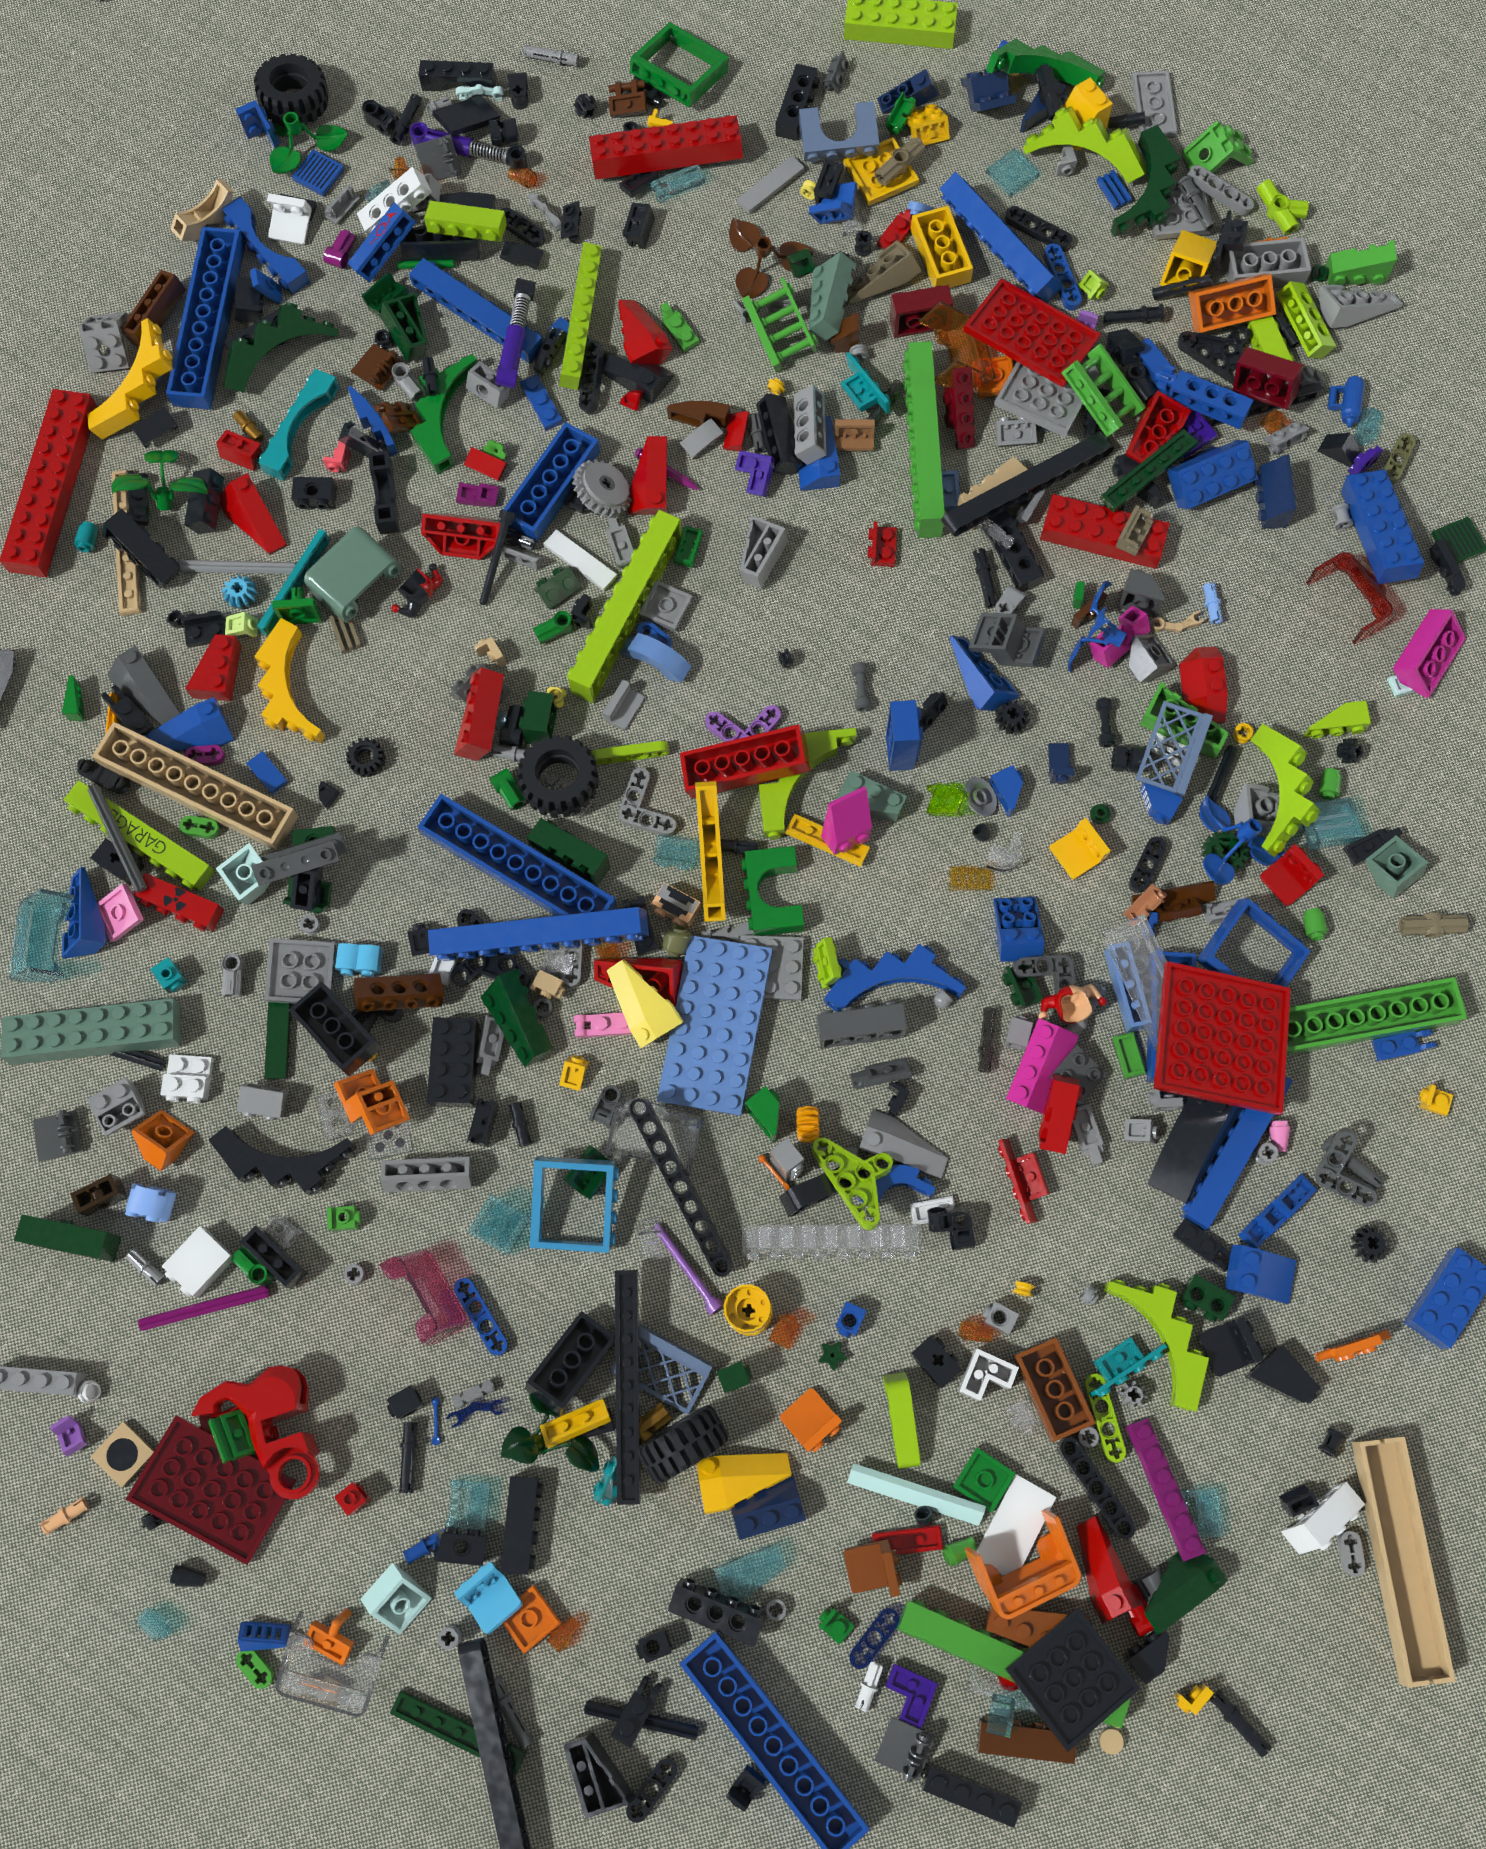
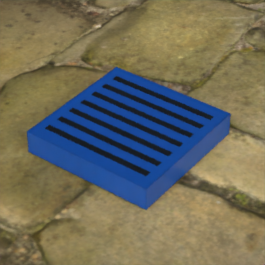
M312 150L293 174L292 178L298 184L324 197L345 169L342 164Z

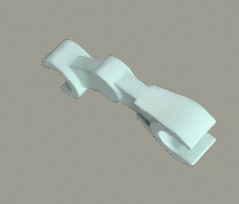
M481 84L471 88L459 86L456 88V95H459L460 101L467 100L475 94L490 95L498 101L502 100L504 88L500 86L489 88Z

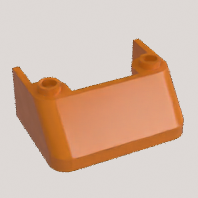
M1046 1509L1041 1512L1049 1533L1040 1537L1037 1542L1040 1558L1002 1577L996 1567L983 1563L980 1554L970 1547L964 1548L978 1584L996 1613L1004 1619H1012L1076 1587L1081 1580V1572L1061 1521L1057 1515Z

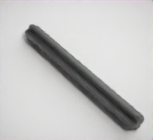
M97 784L88 787L89 795L134 890L137 893L145 891L147 886L100 787Z

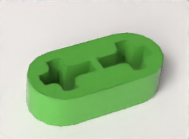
M185 816L179 824L180 829L187 836L215 839L221 832L219 824L209 818ZM191 822H192L195 826H197V828H196V827H190L189 830H188V828L186 827V825H190ZM211 825L215 828L214 830H210L209 833L205 829H203V827L210 828Z
M257 1650L240 1651L238 1653L236 1664L254 1687L263 1689L272 1684L275 1677L274 1671ZM244 1654H252L251 1662L254 1664V1667L250 1663L244 1664ZM256 1669H258L260 1673L266 1672L268 1674L266 1676L267 1682L258 1681V1679L260 1678V1674L256 1671Z

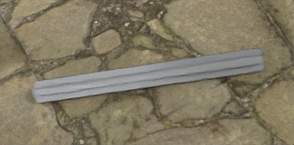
M179 561L181 572L290 574L296 566L295 562Z

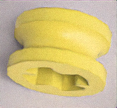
M806 180L800 189L802 196L809 200L814 199L816 183Z

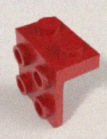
M1294 844L1281 858L1261 873L1260 879L1285 906H1290L1313 887L1324 874L1321 867L1307 857L1306 851Z

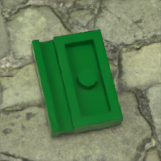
M240 1409L220 1415L214 1419H209L208 1423L223 1464L256 1453L249 1427Z

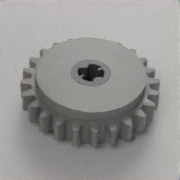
M594 459L593 462L590 460L586 463L583 462L577 468L573 476L575 480L572 484L576 486L574 491L578 494L577 498H580L582 504L588 510L593 511L594 514H600L602 517L607 515L609 518L613 515L616 518L627 510L630 506L629 503L632 501L628 497L631 486H628V480L625 479L616 467H613L610 463H604L602 460L598 462Z

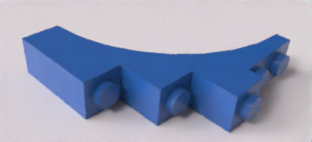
M918 944L905 963L902 962V958L896 953L892 952L890 954L886 951L872 971L863 960L858 961L854 958L841 975V978L825 996L824 1004L835 1012H841L843 1008L849 1007L864 994L879 987L895 983L926 984L945 990L959 999L965 992L966 987L961 979L948 975L944 967L939 964H933L936 955L930 947Z

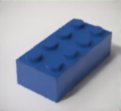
M1235 440L1167 470L1177 508L1183 509L1193 508L1258 479L1249 441Z
M916 700L890 702L886 727L889 771L913 770L915 762H918L921 740H923V728L919 727L921 709L916 706Z
M1459 1247L1450 1249L1403 1323L1440 1349L1452 1348L1486 1293V1266Z

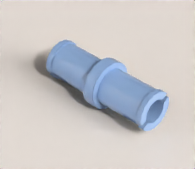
M1207 583L1202 587L1206 599L1204 603L1205 608L1208 609L1210 624H1214V621L1215 624H1219L1223 621L1220 609L1221 600L1217 596L1216 584L1212 583L1211 587V583Z

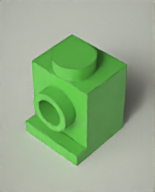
M327 1207L328 1230L332 1232L359 1230L358 1224L362 1222V1215L358 1207ZM342 1214L347 1215V1219L345 1221H341Z

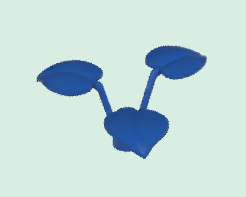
M1107 580L1098 589L1089 611L1091 613L1094 611L1097 614L1095 624L1092 625L1088 637L1082 636L1069 657L1068 670L1072 672V661L1079 648L1085 642L1102 643L1105 645L1110 643L1119 648L1127 634L1118 629L1116 625L1104 616L1106 607H1103L1101 611L1098 610V601L1102 592L1112 585ZM1105 623L1109 625L1106 628L1102 627ZM1099 629L1103 631L1102 637L1105 639L1091 638V636Z
M1209 796L1203 799L1200 805V818L1208 829L1213 832H1217L1220 829L1226 832L1239 828L1237 832L1239 841L1223 859L1213 853L1206 855L1203 859V867L1215 883L1226 885L1233 880L1234 868L1226 863V860L1243 842H1249L1248 847L1251 848V856L1264 866L1272 865L1284 855L1285 852L1282 851L1274 858L1261 847L1265 838L1258 835L1262 831V826L1258 820L1250 818L1245 823L1241 821L1239 824L1230 826L1231 819L1228 813L1221 806L1214 803Z

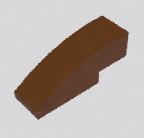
M712 401L679 402L668 405L667 415L668 419L697 428L712 418L718 427L726 428L730 416V405Z

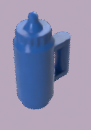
M1359 376L1349 377L1344 386H1331L1329 391L1327 409L1341 411L1342 422L1347 424L1349 428L1359 421L1362 411L1365 383L1363 378ZM1337 393H1343L1342 404H1336Z

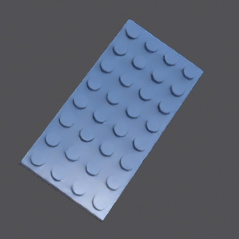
M691 936V941L686 951L675 1006L683 1023L670 1031L657 1102L742 1116L773 954L772 948Z

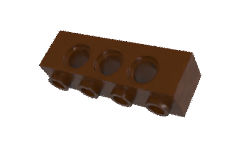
M440 973L354 978L352 991L356 1012L441 1007L444 997Z

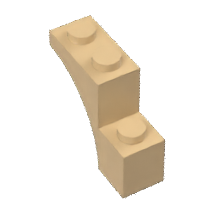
M217 179L211 192L202 202L187 211L175 213L171 226L173 233L181 241H195L200 239L201 230L205 224L223 223L225 215L222 208L231 202L234 193L233 189L223 179Z

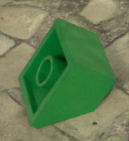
M764 1086L745 1102V1109L774 1143L777 1138L780 1097L772 1088L768 1090Z

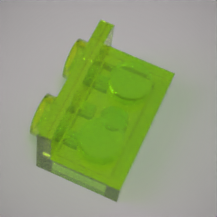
M942 783L927 785L926 789L932 793L926 811L927 814L930 816L947 817L963 816L970 794L963 789L962 785L952 783L951 785H944Z

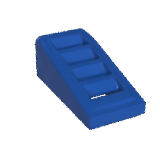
M255 1621L241 1622L238 1634V1644L241 1652L288 1647L291 1625ZM277 1633H281L280 1639H276Z

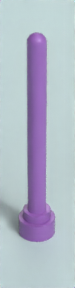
M656 1224L654 1231L706 1301L704 1303L707 1306L705 1309L710 1316L724 1307L722 1300L710 1293L662 1225Z

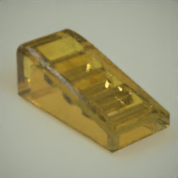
M949 867V890H991V869ZM956 875H960V882H956ZM964 875H968V883H965ZM973 875H976L977 884H973ZM981 875H985V884H981Z

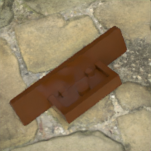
M1208 881L1163 889L1162 891L1167 896L1164 898V902H1161L1152 912L1159 914L1158 919L1160 922H1170L1174 919L1191 918L1195 915H1201L1202 907L1199 903L1215 900V883ZM1141 893V894H1136V895H1132V896H1131L1132 904H1133L1143 893Z

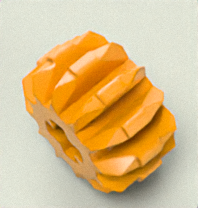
M811 1106L799 1107L796 1113L797 1138L800 1142L812 1143L817 1138H820L819 1110L817 1107Z

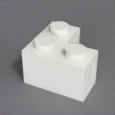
M974 1349L957 1392L976 1401H981L988 1381L1007 1390L1011 1389L1019 1367L982 1350Z

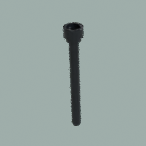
M501 510L499 514L501 526L480 598V604L483 606L488 603L509 525L511 526L516 517V514Z

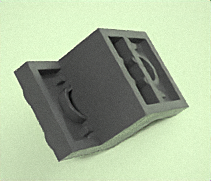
M981 613L969 648L972 652L990 653L1001 666L1036 667L1047 631L1045 628L1026 627L1018 614Z

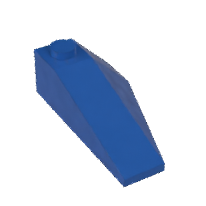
M825 416L826 456L809 465L802 461L803 465L799 468L798 474L801 491L840 487L839 461L831 416Z
M953 635L950 637L967 691L977 709L994 711L999 708L1001 703L1006 704L1007 700L1013 701L1018 698L1019 694L1004 676L1000 678L993 671L995 667L980 658L982 656L980 652H972L970 650V642L965 637Z
M214 697L190 707L144 736L175 752L187 750L194 746L218 745L221 747L235 741L223 710Z

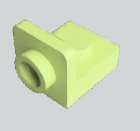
M246 612L226 616L225 635L236 637L247 634L253 638L257 637L258 619Z

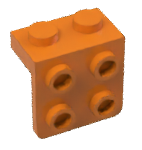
M813 1388L808 1389L780 1415V1420L807 1452L812 1449L815 1453L825 1444L822 1439L828 1434L833 1437L841 1429L839 1424L842 1420Z

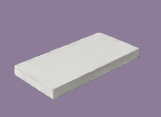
M1015 1474L976 1550L981 1555L983 1563L993 1565L1002 1575L1022 1567L1045 1522L1041 1511L1044 1509L1050 1511L1056 1497Z

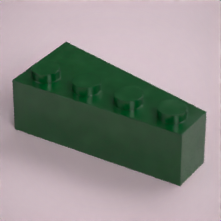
M540 818L526 837L531 846L596 887L611 868L607 854L576 838L570 832L558 828L549 819L546 821Z
M517 968L498 975L480 998L515 1051L518 1059L524 1067L544 1060L553 1050V1047L541 1023L538 1024L536 1008L534 1005L531 1006L526 994L529 992L526 985H521L518 978L521 974Z

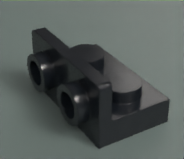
M212 610L204 614H189L186 617H181L188 648L210 644L215 634L225 635L226 619L220 611Z

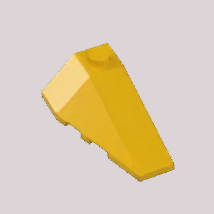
M788 1453L718 1455L703 1458L696 1463L705 1514L729 1510L735 1507L734 1504L745 1498L748 1500L760 1490L768 1489L792 1476Z

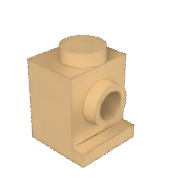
M539 970L530 987L533 994L537 995L539 991L540 996L549 1000L551 997L556 1000L561 999L566 988H564L563 980L542 970Z

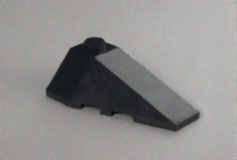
M604 351L602 374L629 391H643L642 399L650 404L656 400L674 377L673 373L658 364H631L626 356Z

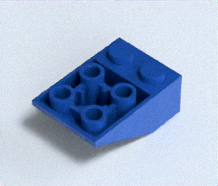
M1036 897L993 899L1000 962L1043 956L1045 942Z

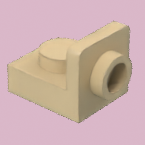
M492 637L482 639L474 646L479 657L487 653L491 662L496 661L499 668L506 664L504 656Z

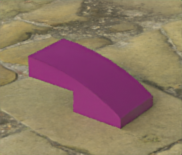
M459 482L456 503L482 507L496 506L499 487L479 483V486Z

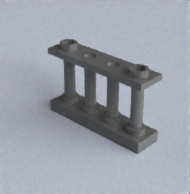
M339 831L261 856L263 862L254 864L251 867L258 886L340 861L339 854L348 852V848L342 832Z

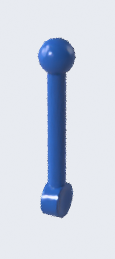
M433 1397L431 1402L434 1405V1437L431 1442L433 1445H439L441 1443V1438L438 1436V1405L440 1404L439 1397Z

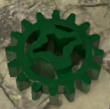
M1221 831L1220 835L1214 832L1212 837L1208 836L1205 840L1207 843L1202 845L1205 851L1201 853V856L1205 857L1213 852L1223 859L1225 854L1222 852L1225 850L1228 853L1237 844L1239 839L1237 836H1233V831L1229 834ZM1243 842L1237 848V852L1235 851L1226 860V863L1234 868V873L1238 871V868L1242 869L1244 866L1243 862L1248 860L1245 854L1249 852V849L1243 848L1246 842Z

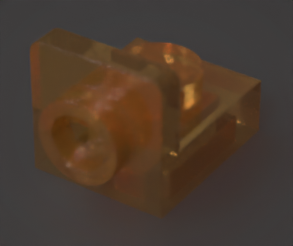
M788 1313L785 1316L780 1314L768 1340L789 1350L800 1327V1324L797 1323L798 1318Z

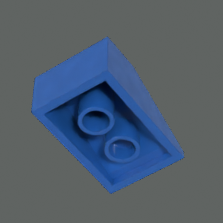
M1232 1245L1224 1289L1289 1304L1297 1260L1244 1245Z

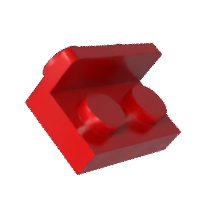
M874 521L873 528H869L868 540H872V546H868L867 558H871V566L895 567L897 528L878 527V521Z

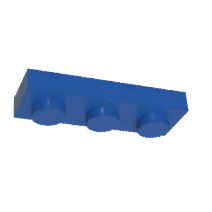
M535 374L520 381L521 388L545 431L563 424L562 418L539 376Z

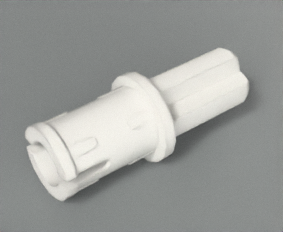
M870 1662L864 1682L860 1683L862 1687L854 1706L857 1709L862 1707L864 1712H869L874 1693L878 1692L877 1685L883 1671V1666L878 1662Z

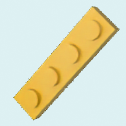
M794 814L785 834L834 855L821 837L823 826ZM858 843L847 852H840L834 856L861 867L870 847Z

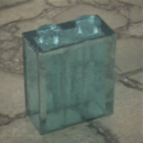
M1351 798L1314 803L1320 810L1317 819L1308 828L1302 825L1310 850L1351 844L1364 836Z

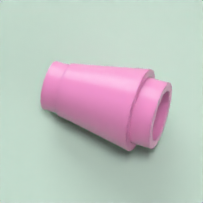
M1270 1121L1268 1129L1272 1144L1277 1147L1278 1152H1286L1290 1133L1288 1121Z

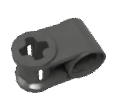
M607 1085L603 1088L597 1103L592 1109L589 1121L593 1122L595 1120L610 1129L623 1098L622 1093L616 1086ZM616 1091L617 1098L614 1101H608L606 1098L608 1092Z

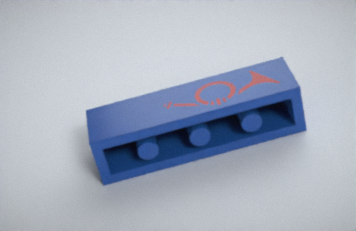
M394 202L348 261V264L356 273L370 283L415 225L416 221Z

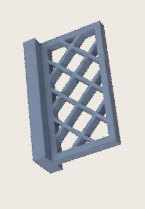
M1163 701L1135 780L1183 797L1213 715L1202 714ZM1165 708L1175 710L1178 717L1167 722L1163 715ZM1188 715L1197 717L1195 726L1187 729L1182 718ZM1180 720L1184 731L1173 735L1169 724ZM1166 726L1171 737L1160 742L1156 733L1158 729ZM1186 733L1189 744L1180 749L1175 738ZM1154 739H1155L1156 742H1157V744H1155V745L1152 746V744H1153V742H1154ZM1173 740L1177 750L1166 755L1161 744ZM1159 746L1164 757L1153 761L1149 754L1150 750ZM1179 752L1182 763L1173 768L1168 757ZM1148 758L1150 763L1145 765ZM1165 759L1170 770L1159 775L1155 763ZM1152 765L1156 777L1150 780L1141 777L1143 769ZM1172 772L1175 778L1173 787L1164 785L1161 777Z
M639 1323V1341L643 1348L639 1355H645L648 1365L640 1368L639 1372L649 1369L652 1382L646 1384L640 1382V1388L689 1415L715 1364ZM657 1350L661 1353L663 1362L651 1365L648 1352ZM616 1360L610 1369V1372L616 1374ZM676 1361L680 1363L682 1373L671 1376L667 1363ZM664 1364L667 1377L655 1380L652 1368ZM696 1372L703 1376L698 1385L690 1387L687 1374ZM683 1375L687 1388L675 1391L672 1378ZM668 1380L672 1393L663 1395L659 1392L657 1383ZM697 1388L693 1395L691 1390ZM688 1391L691 1401L687 1407L678 1402L676 1394Z

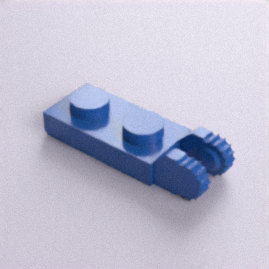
M1432 1029L1372 1040L1377 1062L1418 1054L1421 1051L1436 1048V1042L1419 1045L1417 1039L1432 1035Z

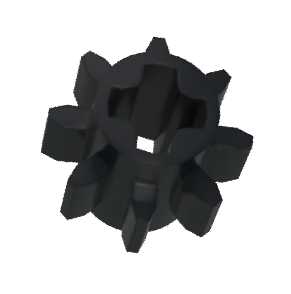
M587 93L580 94L575 99L574 106L578 117L591 118L596 113L597 101L593 95L588 96Z
M1343 739V743L1338 744L1336 754L1338 758H1342L1341 763H1356L1362 757L1363 746L1357 744L1358 739Z

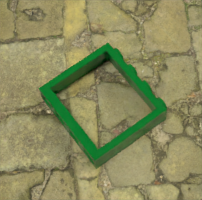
M669 22L631 56L630 73L641 80H645L646 83L690 108L728 72L729 56ZM670 41L710 64L711 67L689 86L648 60Z

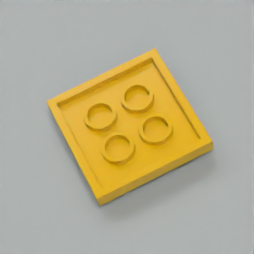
M894 137L879 143L878 154L873 156L860 155L854 158L843 159V164L854 182L857 183L858 189L869 206L919 184V178L911 165L908 166L904 174L897 175L888 185L882 186L877 182L874 176L875 171L892 157L895 149L900 148Z

